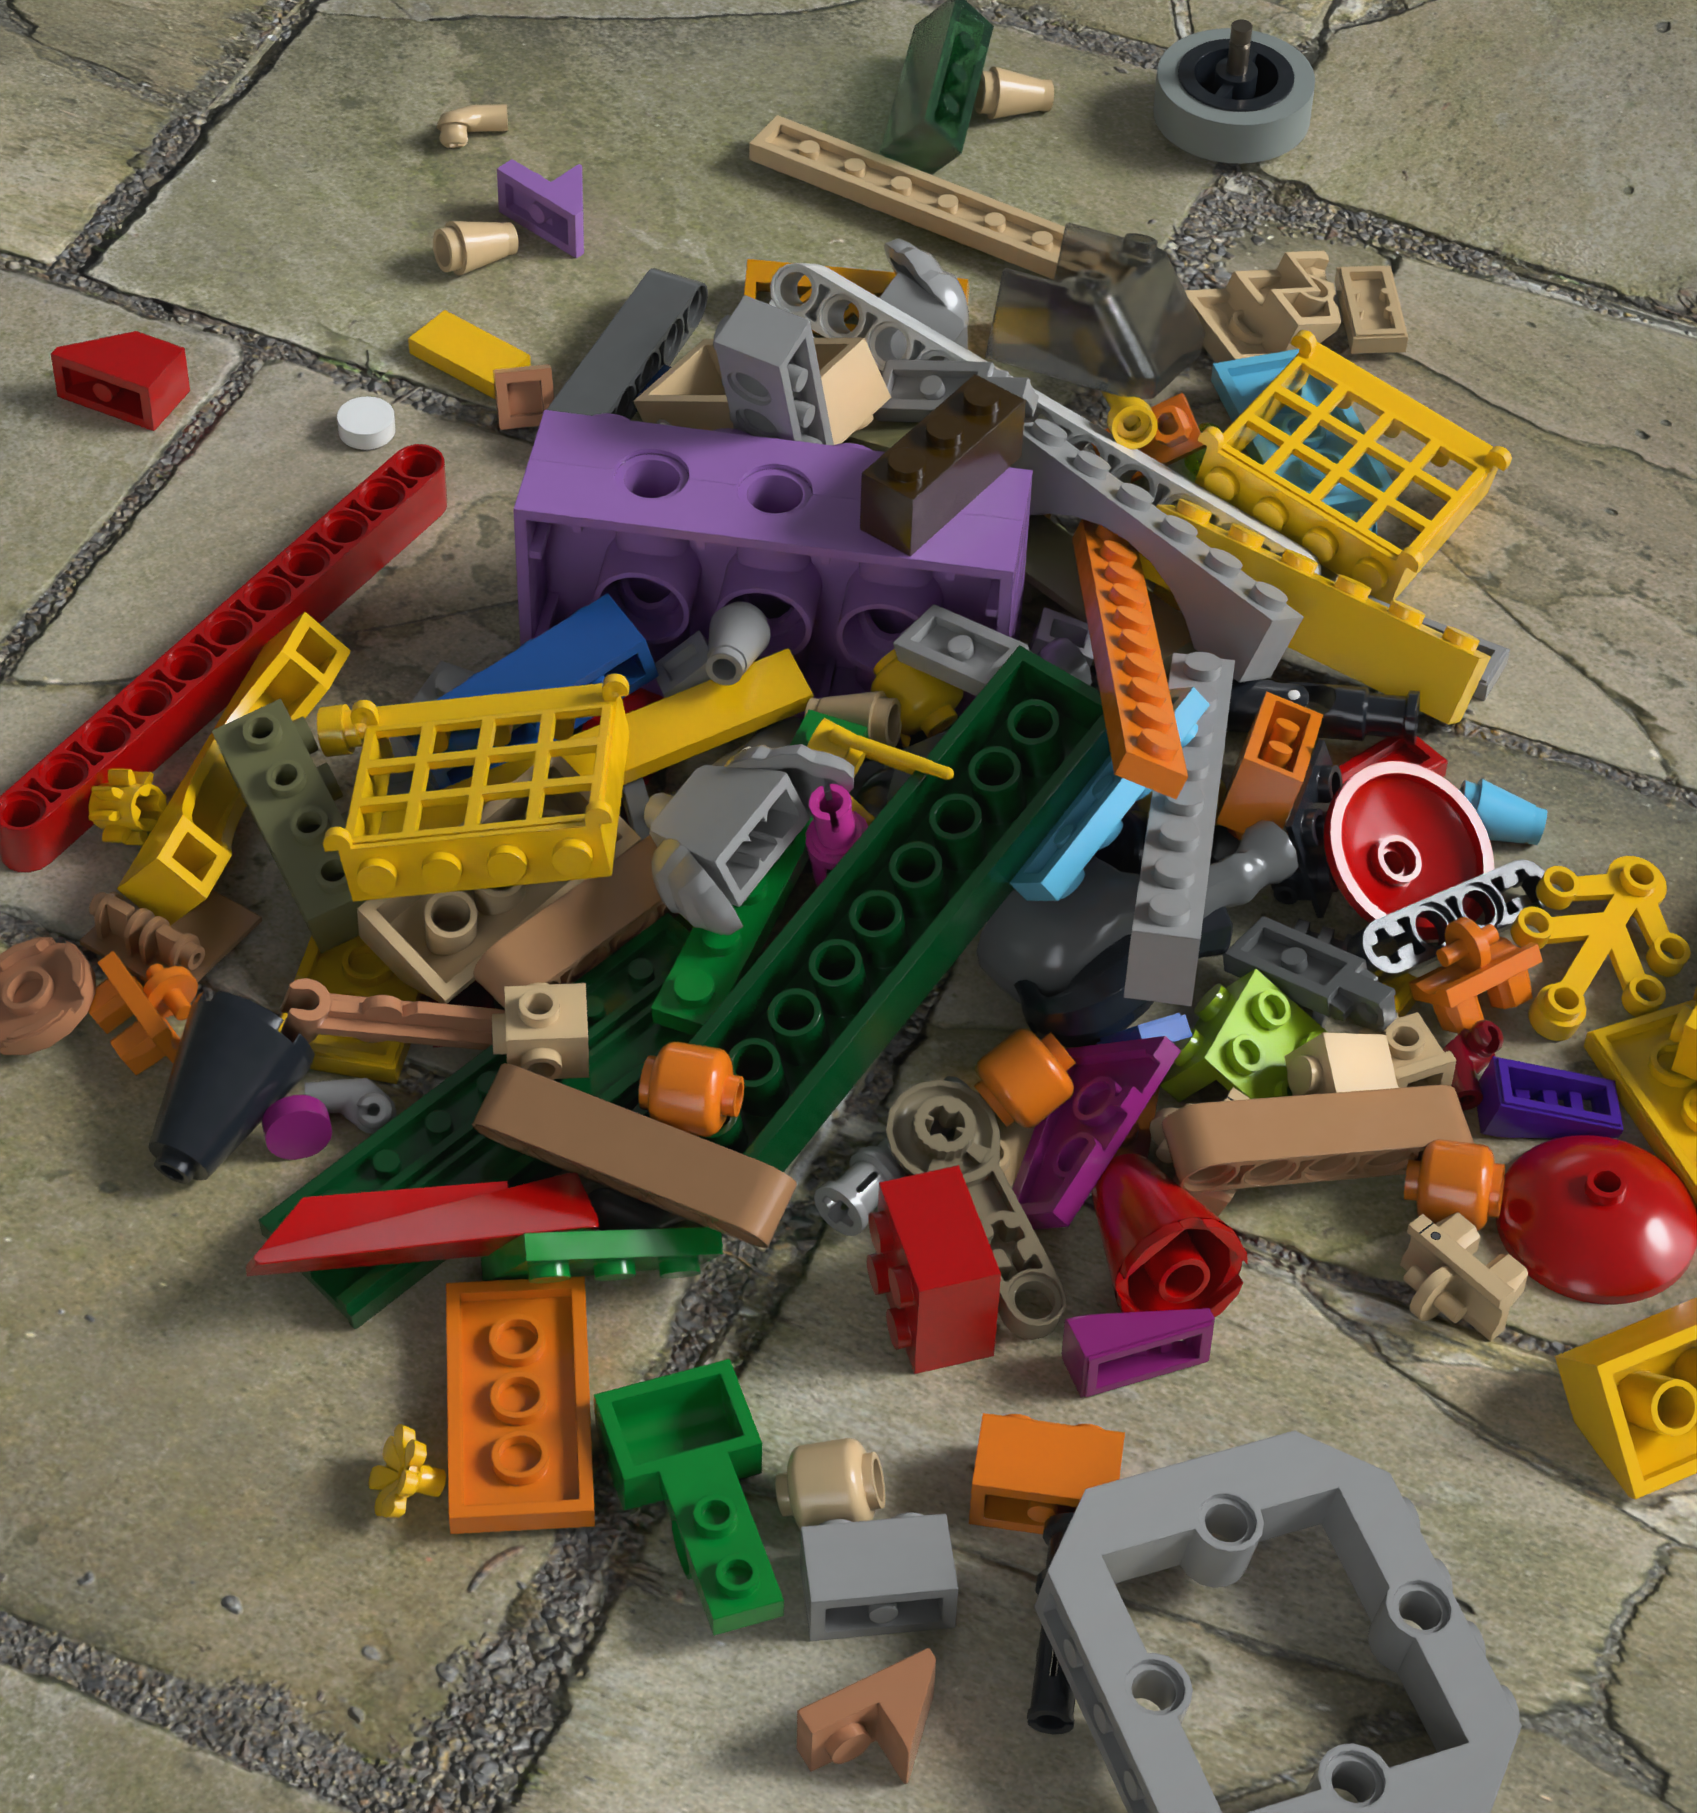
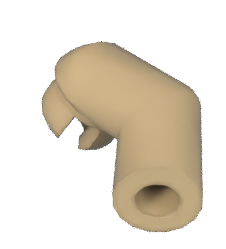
M507 104L469 105L443 113L436 127L441 131L439 136L441 144L447 148H461L468 142L467 132L508 131Z

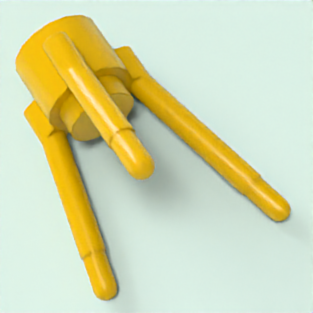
M826 718L820 722L807 745L810 749L824 751L845 759L854 766V777L865 758L910 775L916 770L945 780H950L954 776V771L950 767L859 736ZM851 796L852 811L862 816L869 826L875 817Z

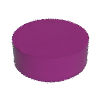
M292 1095L284 1097L273 1103L265 1111L262 1118V1129L267 1148L271 1153L283 1159L297 1160L311 1157L323 1150L332 1136V1126L328 1110L322 1101L312 1096Z

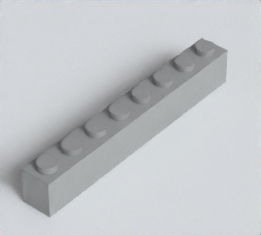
M1207 652L1173 653L1169 689L1194 687L1210 706L1196 723L1198 731L1195 737L1182 748L1188 778L1177 800L1154 790L1152 791L1132 925L1124 998L1192 1006L1235 660L1221 659Z

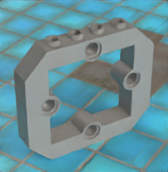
M1294 1430L1085 1489L1047 1571L1034 1608L1128 1813H1222L1181 1726L1192 1698L1193 1688L1190 1677L1182 1665L1169 1656L1147 1653L1115 1584L1180 1565L1188 1577L1201 1585L1212 1588L1228 1587L1239 1581L1245 1573L1258 1542L1322 1524L1371 1621L1368 1634L1371 1652L1380 1664L1398 1674L1437 1753L1389 1768L1382 1757L1368 1747L1354 1743L1338 1745L1326 1752L1303 1795L1247 1813H1491L1522 1727L1519 1721L1518 1705L1509 1688L1505 1685H1500L1486 1658L1485 1643L1478 1627L1473 1622L1466 1620L1453 1595L1452 1580L1448 1569L1440 1559L1433 1557L1421 1534L1420 1520L1415 1506L1410 1499L1402 1497L1389 1472ZM1210 1533L1222 1535L1230 1542L1220 1541ZM1403 1619L1413 1621L1422 1630L1411 1627ZM1136 1698L1150 1700L1159 1707L1160 1711L1144 1708L1138 1704ZM1339 1788L1348 1791L1355 1796L1359 1803L1346 1801L1334 1789Z

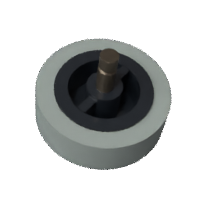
M1235 20L1232 22L1231 28L1211 29L1188 35L1172 44L1163 53L1158 63L1153 107L1155 122L1162 134L1174 145L1192 155L1207 160L1242 164L1261 162L1279 157L1295 148L1304 139L1310 126L1315 74L1309 61L1300 51L1287 42L1269 34L1253 31V25L1247 20Z

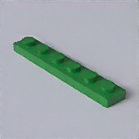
M808 710L790 746L803 744L807 747L813 733L824 718L865 738H868V729L866 726ZM810 817V820L740 907L732 905L743 925L742 928L731 935H719L703 928L693 927L651 1007L653 1023L695 1036L754 965L809 859L806 847V831L813 817Z

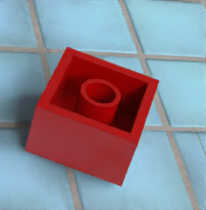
M959 1165L879 1182L878 1211L869 1213L868 1217L871 1239L876 1253L867 1255V1270L875 1295L885 1294L890 1309L886 1311V1319L894 1348L896 1350L905 1348L914 1374L994 1356L1001 1272Z

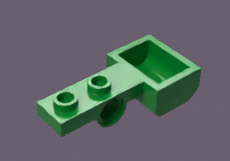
M730 1359L594 1394V1415L598 1437L622 1508L626 1511L655 1502L665 1501L671 1518L674 1544L682 1570L688 1580L693 1579L713 1636L783 1617L784 1599L739 1483L740 1479L762 1474V1441Z

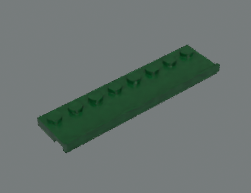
M666 913L573 983H586L589 1078L554 1079V1081L632 1111L639 1103L640 1078L647 1057L650 1055L657 1056L662 1047L668 1043H689L694 1037L693 1035L653 1023L651 1007L691 933L669 913ZM492 1044L258 1221L262 1235L268 1240L303 1197L507 1181L508 1188L554 1177L563 1169L505 1147L485 1137L473 1128L472 1123L501 1064H507V1054L493 1055ZM447 1259L305 1271L300 1273L349 1320V1324L354 1329H357Z

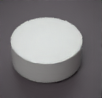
M368 396L354 398L344 403L338 410L339 437L350 447L361 450L376 449L387 444L394 437V410L388 402L380 398Z

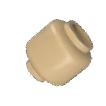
M854 1438L797 1446L790 1454L787 1472L776 1475V1496L780 1512L783 1517L793 1515L800 1529L804 1526H815L833 1519H845L851 1522L873 1520L875 1510L885 1507V1483L879 1457L876 1452L867 1453L862 1444Z

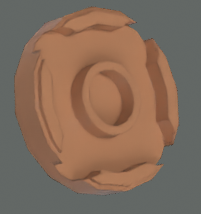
M37 937L13 945L0 954L1 1054L29 1055L47 1049L69 1035L87 1015L96 994V975L76 945L66 941V944L56 943L52 937Z

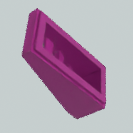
M1210 1308L1091 1314L1071 1317L1064 1320L1062 1359L1080 1397H1090L1208 1362L1215 1318Z

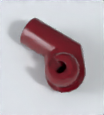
M1477 1021L1470 1030L1463 1029L1443 1048L1444 1052L1451 1051L1457 1060L1451 1086L1455 1088L1462 1111L1473 1109L1482 1102L1483 1094L1477 1075L1489 1064L1492 1057L1495 1056V1052L1499 1051L1504 1043L1501 1030L1491 1021Z

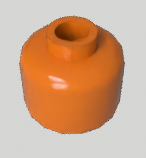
M1018 1029L979 1060L977 1072L981 1080L974 1087L1007 1128L1014 1122L1024 1128H1033L1073 1095L1074 1085L1066 1071L1076 1063L1051 1032L1040 1040L1032 1031Z
M671 1042L663 1046L657 1056L650 1055L645 1060L639 1084V1107L642 1110H648L651 1119L692 1135L709 1137L721 1129L727 1116H738L744 1095L743 1076L733 1075L732 1061L725 1050L682 1042Z
M1442 1139L1433 1140L1424 1149L1421 1161L1408 1160L1404 1199L1417 1201L1418 1217L1424 1214L1434 1224L1459 1212L1475 1225L1477 1231H1479L1486 1225L1488 1217L1499 1218L1504 1187L1505 1164L1495 1163L1493 1152L1486 1145Z

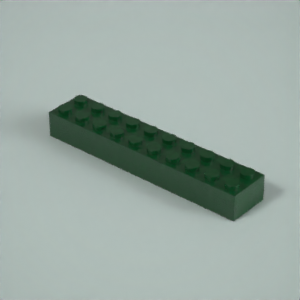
M1020 645L1016 648L926 757V759L953 769V778L945 780L915 770L688 1043L725 1050L732 1061L733 1075L743 1076L744 1095L738 1116H727L721 1129L714 1135L697 1137L754 1158L785 1172L1012 892L1014 887L1010 884L1011 880L1111 754L1100 691ZM639 1103L632 1110L650 1118L648 1110H642L639 1107Z

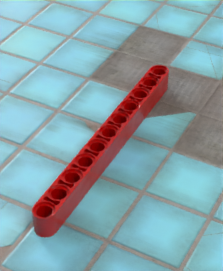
M414 444L397 451L0 795V857L2 862L9 869L17 872H34L52 863L94 825L93 821L89 820L92 786L109 783V769H132L133 772L153 773L228 706L262 648L270 639L304 612L319 624L323 622L441 517L447 509L445 459L442 453L435 447L426 444Z

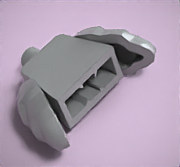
M898 238L885 243V254L896 276L879 298L968 350L967 326L969 324V309L964 291L955 275L943 271L940 264L930 253L917 249L909 242ZM900 330L894 333L890 342L891 351L898 360L902 358L907 348L906 338ZM944 358L942 361H950V360L947 359V358Z
M763 744L737 753L724 766L704 765L697 768L674 796L664 793L654 794L646 804L644 820L646 826L650 829L649 834L657 846L653 853L651 870L652 878L661 900L672 913H680L696 928H703L719 935H731L742 928L743 925L732 905L738 907L742 905L810 820V817H813L809 809V798L812 792L818 787L823 786L825 798L828 801L832 800L829 784L843 786L848 792L854 788V766L841 757L824 751L810 749L803 744L769 748Z

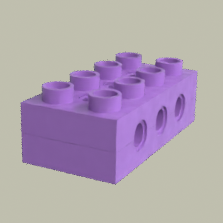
M544 410L513 509L520 646L564 621L576 610L588 606L608 593L645 638L653 661L656 663L699 630L709 641L710 621L715 612L734 602H747L763 612L770 628L769 644L755 661L789 648L813 693V697L822 699L823 697L871 692V685L876 678L873 672L875 665L886 654L895 649L893 642L933 604L1020 641L1033 470L1009 467L912 556H908L860 530L862 472L885 452L873 451L865 446L854 443L825 445L752 436L744 431L732 428H721L711 431L631 421L626 417L610 413L590 416ZM656 678L641 687L664 697ZM963 690V698L954 709L958 716H961L976 698L975 695ZM805 711L788 717L786 719L794 717L804 719Z

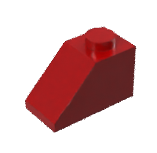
M138 331L56 347L51 353L57 397L151 431H155L190 392L185 348Z

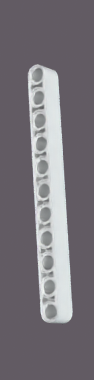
M809 263L786 264L779 268L772 278L770 292L777 308L810 320L812 330L826 338H865L877 367L881 371H883L888 359L898 360L893 355L890 345L892 336L897 330L904 334L907 342L905 354L899 360L942 361L944 358H947L950 361L988 362L825 266ZM804 275L809 278L812 285L811 296L805 304L800 301L797 295L798 282ZM851 302L859 311L858 325L853 331L846 327L843 316L846 307ZM1034 389L1035 393L1039 396L1034 417L1024 418V423L1035 422L1036 418L1043 414L1050 422L1061 427L1067 433L1066 441L1080 451H1083L1087 443L1094 444L1100 453V457L1110 465L1109 472L1123 483H1130L1132 476L1137 471L1142 472L1149 481V493L1154 498L1152 504L1155 507L1157 504L1177 506L1179 499L1189 500L1212 512L1209 520L1210 523L1228 532L1232 524L1247 528L1265 538L1261 547L1282 557L1285 549H1289L1318 563L1315 573L1321 575V565L1317 557L1307 548L1140 450L1129 449L1118 444L1111 433Z

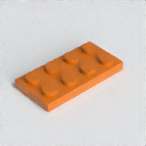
M585 1276L571 1277L569 1280L541 1284L530 1283L529 1279L446 1283L450 1534L595 1527Z

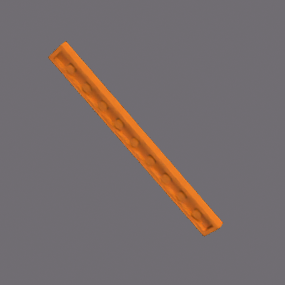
M1081 519L1072 540L1114 774L1177 800L1188 778L1139 551L1127 540L1102 525Z

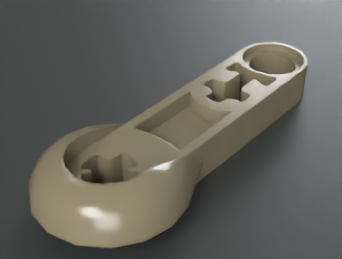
M940 1079L917 1083L901 1093L889 1110L886 1136L892 1156L903 1170L910 1175L959 1165L989 1244L995 1234H998L1003 1242H1011L1013 1240L1016 1242L1011 1258L1018 1274L1013 1276L1008 1282L1004 1280H1007L1012 1265L1002 1249L993 1250L1001 1272L998 1313L1003 1323L1012 1333L1021 1338L1034 1340L1046 1337L1055 1330L1065 1310L1067 1297L1056 1271L1000 1167V1131L994 1111L980 1094L961 1083ZM938 1120L943 1128L955 1126L956 1131L953 1140L947 1142L942 1134L931 1136L930 1130L933 1121ZM1023 1290H1037L1043 1293L1050 1301L1051 1313L1040 1319L1028 1318L1017 1309L1014 1301L1015 1295Z

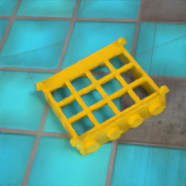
M1300 330L1290 343L1299 349V353L1223 433L1218 428L1209 426L1199 435L1197 441L1206 445L1207 449L1195 483L1307 548L1317 557L1322 566L1337 575L1341 574L1365 584L1372 589L1370 595L1380 601L1391 604L1392 600H1395L1486 496L1498 468L1505 471L1509 467L1512 457L1506 448L1491 446L1320 344L1310 331ZM1309 374L1333 388V391L1318 407L1296 394L1306 384ZM1356 402L1380 417L1363 435L1333 417L1330 413L1336 406L1341 409H1348ZM1285 405L1307 417L1291 436L1269 423ZM1319 425L1353 445L1337 464L1303 444L1306 438ZM1402 431H1405L1425 443L1426 446L1411 462H1408L1376 443V441L1382 434L1389 438H1396ZM1258 434L1279 446V449L1264 465L1241 453ZM1365 453L1400 473L1385 492L1349 472ZM1292 454L1326 474L1325 478L1310 494L1275 473ZM1450 460H1453L1473 473L1456 491L1422 469L1429 461L1435 466L1444 467ZM1412 481L1447 502L1431 521L1396 500ZM1338 482L1374 503L1358 522L1353 521L1322 502ZM1385 511L1421 532L1409 547H1406L1404 550L1369 530Z
M614 673L607 675L603 683L377 707L368 700L355 702L351 710L352 724L365 723L366 728L345 829L342 827L329 828L325 833L323 841L325 852L338 851L353 902L612 876L630 734L621 697L629 695L628 680L623 675ZM601 716L598 737L566 740L573 735L575 718ZM540 722L537 743L505 746L511 740L513 725ZM480 728L477 749L441 753L449 746L451 731ZM420 734L416 756L394 758L389 737ZM596 753L593 775L548 779L551 757ZM535 759L532 781L487 785L491 763ZM474 765L470 787L426 791L430 770ZM413 771L409 793L387 795L391 774ZM591 791L585 814L542 818L545 795ZM529 797L526 820L480 824L484 801ZM467 803L464 826L419 830L423 808ZM406 809L402 832L379 834L383 812Z

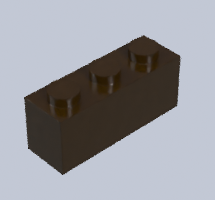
M974 374L862 472L860 530L906 555L912 556L1022 456L1026 400Z

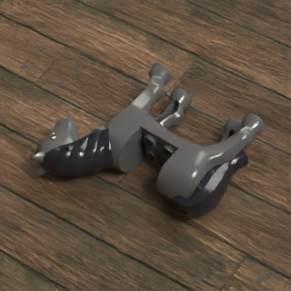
M1056 637L1038 652L1037 655L1091 685L1089 665L1081 650L1068 638ZM797 717L789 718L759 729L747 743L735 751L724 755L712 766H724L734 755L751 747L763 744L769 748L790 746L803 719ZM947 731L900 750L926 758ZM873 760L862 763L855 775L854 788L849 794L876 818L911 775ZM677 791L672 792L671 795L674 796ZM1265 820L1257 822L1245 830L1240 840L1232 836L1228 832L1227 827L1214 826L1198 959L1218 957L1228 951L1232 940L1233 923L1227 908L1248 903L1263 887L1282 882L1292 876L1298 868L1297 854L1287 833L1274 822ZM1094 855L1083 868L1085 877L1078 888L1069 896L1059 901H1026L1013 889L988 920L981 932L976 950L979 966L999 988L1021 1004L1024 1018L1030 1030L1039 1039H1043L1051 1032L1064 1047L1097 1045V1042L1101 1041L1100 1038L1127 1029L1154 1003V1001L1124 998L1140 874L1122 871ZM808 859L802 873H813L810 859Z

